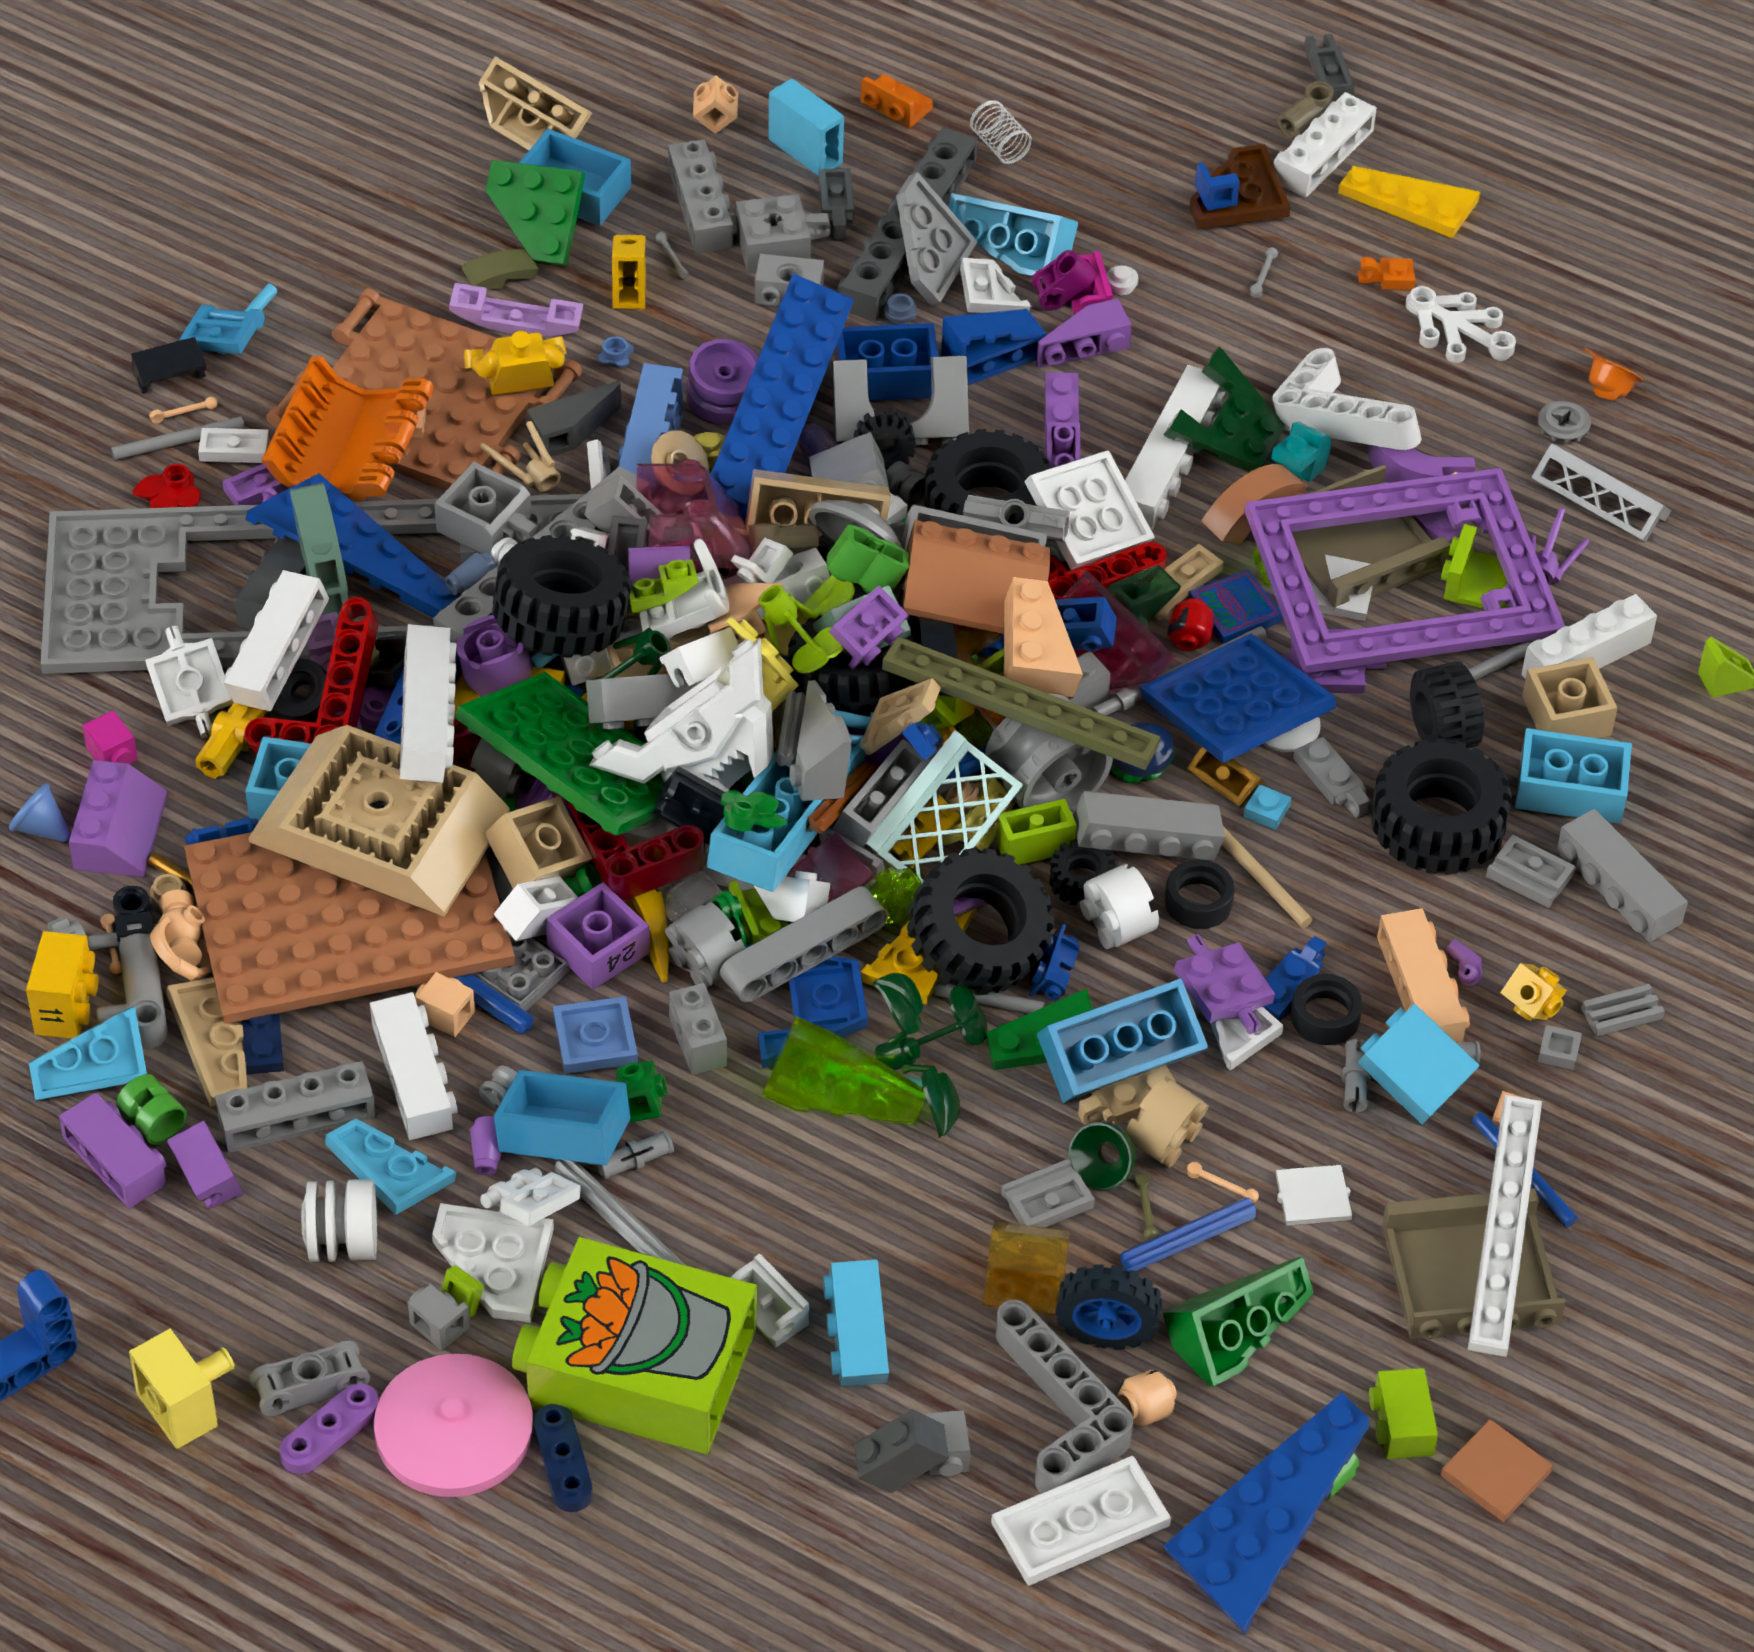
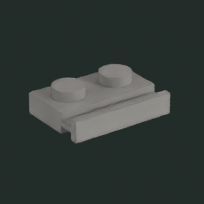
M1512 834L1495 857L1493 864L1488 866L1486 877L1550 908L1552 901L1555 897L1559 896L1574 875L1575 865Z
M1070 1159L1002 1185L1001 1195L1003 1198L1006 1197L1011 1211L1026 1235L1094 1208L1095 1199L1078 1172H1075L1072 1168Z

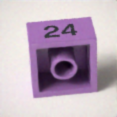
M604 882L546 918L547 946L556 955L567 961L569 968L592 990L650 953L649 925Z

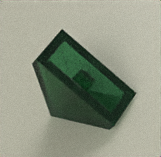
M1157 565L1110 584L1108 590L1146 626L1179 592L1181 586L1160 565Z

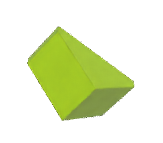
M1712 636L1705 641L1698 674L1711 698L1754 689V669L1749 660Z

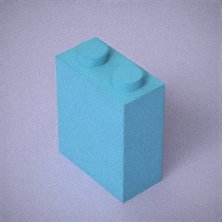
M791 78L769 92V140L819 176V169H834L843 163L844 115Z
M1414 1003L1406 1012L1400 1007L1386 1021L1385 1024L1390 1028L1381 1037L1375 1032L1360 1049L1365 1054L1358 1061V1064L1423 1125L1480 1065Z

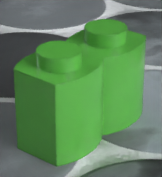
M854 525L846 526L827 555V569L836 579L843 582L858 583L868 594L878 585L881 588L889 585L893 592L909 568V553L892 542L878 539L870 532Z

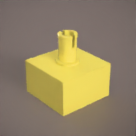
M170 1328L129 1351L136 1393L176 1449L218 1427L210 1382L235 1369L234 1362L224 1347L196 1363Z

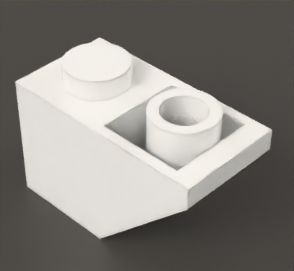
M795 871V878L787 877L786 875L774 892L758 888L755 885L754 887L774 919L795 922L828 903L830 883L816 881V873Z

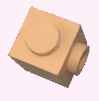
M437 972L427 983L421 984L415 994L417 1006L424 1005L429 1025L453 1037L457 1036L475 1013L473 989L464 986L455 978H448Z

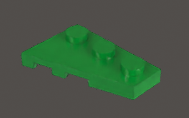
M1084 989L986 1032V1043L993 1070L1047 1063L1036 1034L1048 1025L1093 1010L1088 990Z

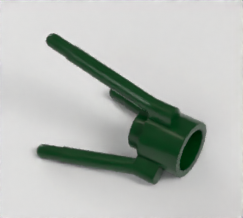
M647 628L640 634L615 642L613 644L614 649L635 644L633 655L599 679L615 678L636 662L641 665H653L647 675H656L661 667L665 665L661 663L659 658L670 652L668 639L660 631H653L651 628Z

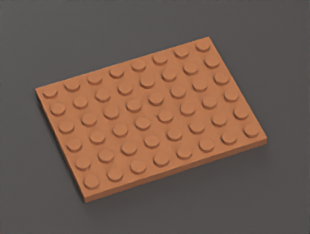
M251 833L184 846L197 908L203 913L205 921L202 923L203 935L224 1024L427 983L435 972L452 978L515 965V955L509 934L494 916V913L500 907V902L486 853L482 856L444 917L250 843L248 837Z

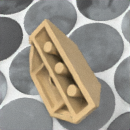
M496 56L478 82L483 95L490 128L527 150L531 149L547 128L576 139L592 114L589 110Z

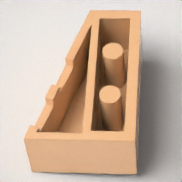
M1013 577L1004 600V677L1048 694L1074 697L1083 673L1048 581Z

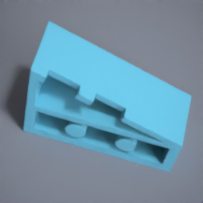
M878 1259L831 1263L829 1275L823 1276L824 1297L829 1299L831 1313L827 1314L828 1337H834L836 1351L830 1352L832 1375H839L840 1387L887 1383L889 1367Z

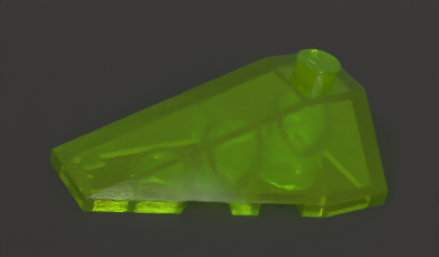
M795 1016L762 1093L763 1097L795 1111L809 1112V1109L830 1111L831 1115L844 1116V1113L866 1116L869 1120L909 1125L914 1124L926 1100L924 1090L918 1084L833 1032Z

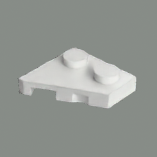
M1263 1007L1253 1011V1014L1262 1026L1257 1032L1252 1034L1247 1032L1243 1023L1237 1018H1225L1210 1023L1226 1067L1230 1071L1282 1035L1283 1025Z

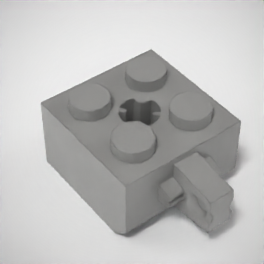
M799 194L736 202L737 236L747 274L757 272L760 253L811 259V240L830 235V222L827 213H804Z
M473 462L435 502L437 532L480 553L485 551L490 556L493 546L498 541L509 537L522 544L526 539L532 538L537 531V525L529 520L531 517V497L524 485L476 462Z

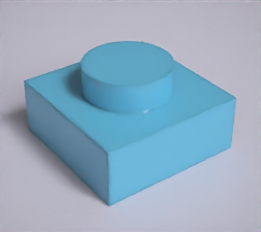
M1259 784L1244 809L1243 817L1276 830L1290 808L1292 797Z

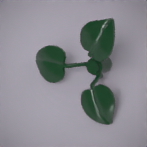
M891 973L874 981L873 985L884 997L891 1015L902 1031L896 1036L889 1038L888 1042L877 1045L875 1049L876 1061L881 1070L888 1073L898 1069H902L904 1074L911 1071L922 1072L923 1090L937 1128L938 1138L945 1136L957 1121L960 1114V1100L952 1080L945 1072L938 1073L933 1065L914 1064L921 1054L919 1046L958 1029H961L968 1045H979L985 1041L986 1032H988L985 1015L977 1004L972 991L964 985L954 987L949 995L950 1008L957 1022L917 1040L913 1037L908 1038L907 1035L916 1033L922 1023L919 1016L923 1010L920 993L915 983L905 974Z

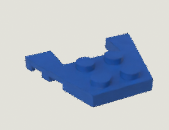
M832 956L788 981L795 1028L758 1033L762 1068H768L868 1027V1016L858 960Z

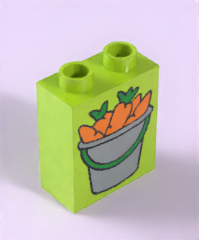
M578 1237L568 1264L565 1265L552 1261L544 1274L539 1293V1306L547 1308L548 1311L541 1327L525 1324L515 1344L512 1368L527 1373L528 1397L531 1406L542 1408L549 1404L564 1406L570 1410L573 1418L708 1455L757 1329V1285Z

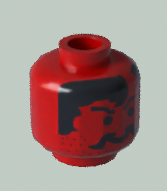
M1194 598L1185 599L1177 603L1171 610L1167 636L1172 643L1183 651L1191 652L1203 648L1211 640L1215 615L1204 601Z

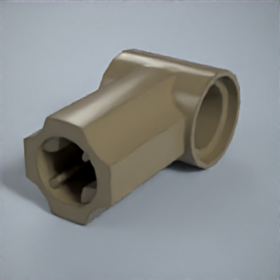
M1321 81L1310 83L1306 87L1305 96L1278 116L1277 124L1281 127L1283 134L1293 138L1306 131L1313 119L1319 118L1333 101L1332 86Z
M780 524L749 525L750 557L764 538L787 546L794 553L793 555L815 547L818 549L819 535L816 525L813 524L780 526Z

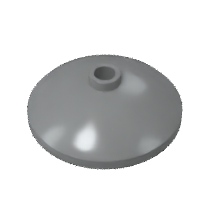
M825 500L815 503L809 511L811 522L833 543H836L847 525H854L870 532L878 539L892 542L902 548L891 526L879 516L880 512L875 507L867 503L860 505L851 501Z

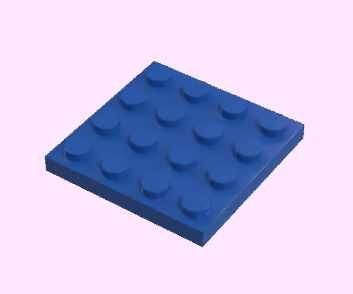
M1252 633L1139 686L1142 699L1222 763L1336 708V697Z

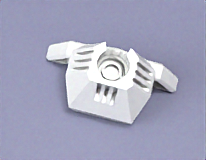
M749 638L741 642L732 650L734 657L730 661L729 666L727 664L723 665L665 707L644 732L648 741L644 745L639 746L621 739L611 744L607 740L591 753L595 758L592 759L589 766L644 784L659 773L665 782L677 766H680L724 792L729 791V788L750 770H752L754 778L768 767L774 755L771 702L763 694L761 638L753 643Z

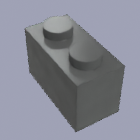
M913 1409L854 1444L859 1479L890 1493L949 1459L944 1424Z

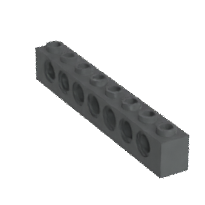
M942 127L937 137L931 138L925 156L919 157L914 173L918 172L948 206L951 193H957L976 163L978 138ZM896 196L891 201L886 217L882 216L879 219L873 237L869 236L867 238L861 256L854 258L850 273L847 277H842L837 290L838 293L854 299L849 313L873 321L878 319L886 302L893 295L909 269Z

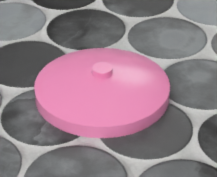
M444 1354L430 1357L406 1368L390 1382L382 1393L374 1417L376 1446L388 1470L410 1488L440 1497L473 1495L501 1483L517 1469L525 1458L533 1435L531 1403L519 1380L496 1362L469 1354Z

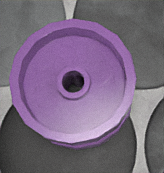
M715 339L703 343L694 350L689 361V377L686 384V401L691 410L703 420L715 424H731L758 359L756 353L745 344L731 339Z

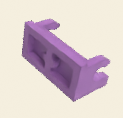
M204 1120L167 1140L197 1199L201 1201L208 1198L205 1200L207 1208L216 1207L235 1196L238 1198L244 1195Z

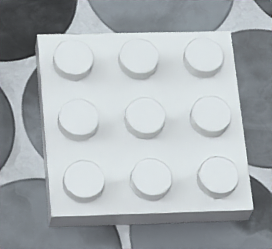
M1109 450L1030 475L1024 481L1037 506L1070 512L1069 529L1065 541H1056L1071 570L1137 545L1151 542L1155 538Z

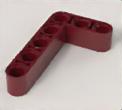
M551 791V795L553 796V798L560 796L559 794ZM560 796L593 858L591 863L602 882L622 900L634 898L702 870L706 865L707 857L704 834L696 826H682L629 847L622 834L615 836L612 833L606 832L599 823L585 813L576 810L573 804Z

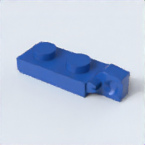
M1316 936L1304 946L1303 950L1296 947L1292 952H1289L1265 979L1274 991L1275 997L1273 1004L1263 1006V1008L1279 1022L1291 1010L1293 995L1297 986L1306 978L1319 974L1323 968V963L1320 961L1325 956L1324 949L1327 943Z

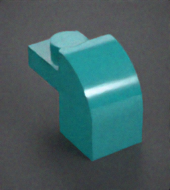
M1297 421L1292 424L1290 435L1274 447L1271 459L1286 466L1294 475L1310 482L1325 470L1331 448V438L1329 435Z

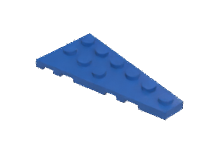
M320 473L247 511L246 521L254 525L261 522L274 529L273 535L283 540L288 536L299 542L289 490L324 483L346 573L352 575L355 571L369 578V585L379 590L383 586L399 594L400 601L432 618L461 596L460 594L453 595L442 578Z
M1343 1392L1163 1545L1165 1552L1244 1634L1247 1633L1251 1626L1252 1618L1261 1604H1264L1269 1596L1270 1588L1280 1571L1285 1569L1309 1529L1323 1499H1326L1331 1492L1333 1483L1345 1464L1347 1465L1370 1426L1369 1418Z

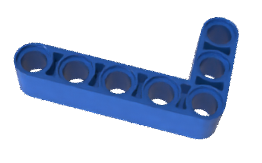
M45 1270L31 1272L23 1278L17 1287L24 1327L0 1341V1402L65 1363L73 1356L77 1349L78 1343L69 1299Z

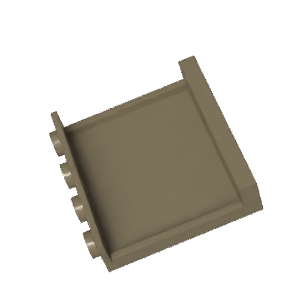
M1381 465L1371 470L1367 469L1358 475L1345 480H1338L1329 486L1316 491H1309L1306 494L1384 484L1387 467ZM1412 516L1292 532L1308 577L1334 608L1349 602V595L1356 592L1364 594L1371 586H1373L1372 597L1443 569L1445 560H1448L1451 546L1444 536L1431 540ZM1325 555L1370 563V565L1331 580Z
M1530 1189L1511 1331L1516 1328L1535 1326L1538 1328H1548L1561 1324L1566 1305L1565 1298L1557 1297L1536 1218L1539 1200L1536 1189ZM1490 1193L1386 1203L1382 1227L1409 1339H1435L1440 1336L1455 1334L1470 1335Z

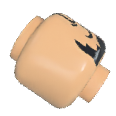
M1147 1370L1124 1379L1120 1384L1116 1397L1132 1414L1133 1424L1146 1426L1171 1415L1174 1410L1177 1393L1173 1382L1161 1372Z

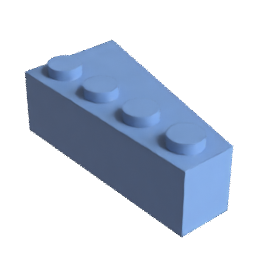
M643 363L630 422H628L626 427L624 446L620 447L618 454V466L650 482L653 499L663 484L659 481L653 470L651 460L652 448L659 436L668 431H679L683 419V369Z

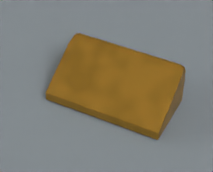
M1203 747L1186 768L1240 808L1251 799L1259 784L1266 785L1260 777L1236 760L1231 759L1222 763Z

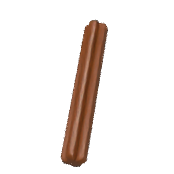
M863 761L847 777L844 798L825 799L808 817L810 823L807 826L811 832L815 830L819 834L823 833L841 815L846 806L878 768L875 763L870 765L867 761Z

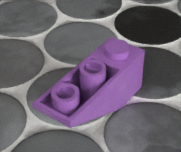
M1119 299L1087 305L1038 341L1037 368L1130 348L1132 324Z

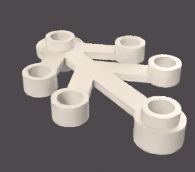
M1419 286L1412 289L1411 293L1406 297L1407 309L1411 313L1418 315L1421 326L1419 343L1423 347L1433 348L1438 345L1440 332L1434 328L1432 316L1442 321L1448 343L1445 356L1452 363H1460L1465 359L1466 346L1461 342L1459 331L1488 347L1491 356L1498 361H1505L1513 355L1516 339L1509 332L1498 331L1491 335L1472 324L1483 322L1488 328H1498L1502 324L1503 312L1497 307L1475 310L1477 298L1470 292H1463L1459 295L1436 296V293L1431 288ZM1456 307L1458 311H1449L1445 308Z

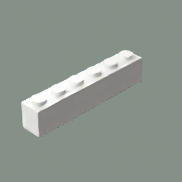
M1187 365L1125 479L1151 531L1154 529L1158 519L1163 520L1169 508V498L1171 496L1176 497L1181 485L1182 474L1187 475L1190 471L1193 453L1200 452L1190 448V442L1178 437L1175 440H1171L1163 434L1174 416L1181 409L1208 428L1216 415V410L1220 408L1228 393L1201 372L1203 369Z
M408 624L404 657L399 779L443 783L445 768L452 769L456 643L450 642V628Z

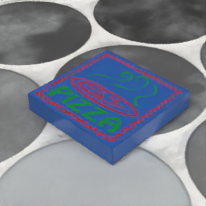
M1249 569L1189 591V598L1204 601L1213 611L1215 619L1212 631L1222 644L1259 626L1266 629L1279 624L1283 619L1279 608Z

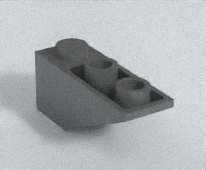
M618 380L527 409V422L532 421L548 454L554 456L575 449L621 408V383ZM528 429V434L530 435V437H531V439H532V441H533V438H532V436H531V434H530V432H529V429Z

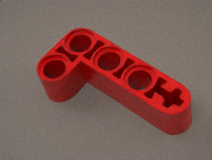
M1147 542L1071 571H1067L1061 561L1056 556L1050 554L1048 583L1055 600L1105 597L1107 602L1112 604L1133 596L1141 585L1165 569L1167 552L1162 545L1155 542Z

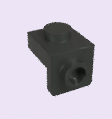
M406 636L378 637L375 640L376 650L380 651V656L369 668L366 687L381 686L382 689L395 688L404 668Z

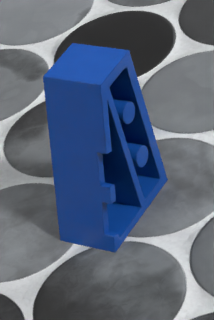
M1027 309L943 317L941 357L967 356V383L971 385L1037 360L1038 341L1044 338L1047 333Z

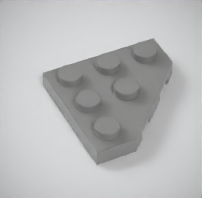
M916 172L908 176L896 198L911 284L933 306L941 302L960 271L962 258L969 257L978 241L923 177Z

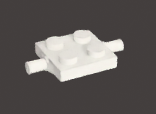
M172 626L176 639H173L170 627L164 630L170 648L161 655L145 660L167 726L186 720H196L200 736L202 738L207 737L204 724H206L208 733L211 736L212 723L209 715L234 703L224 685L225 674L213 640L209 638L197 643H183L179 627Z

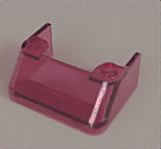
M687 459L680 461V463L637 464L636 490L663 513L662 515H650L649 547L690 546V560L693 559L695 568H703L694 547L695 540L699 538L705 542L717 568H737L730 561L734 555L747 560L750 559L752 547L739 506L710 472L700 465V462Z

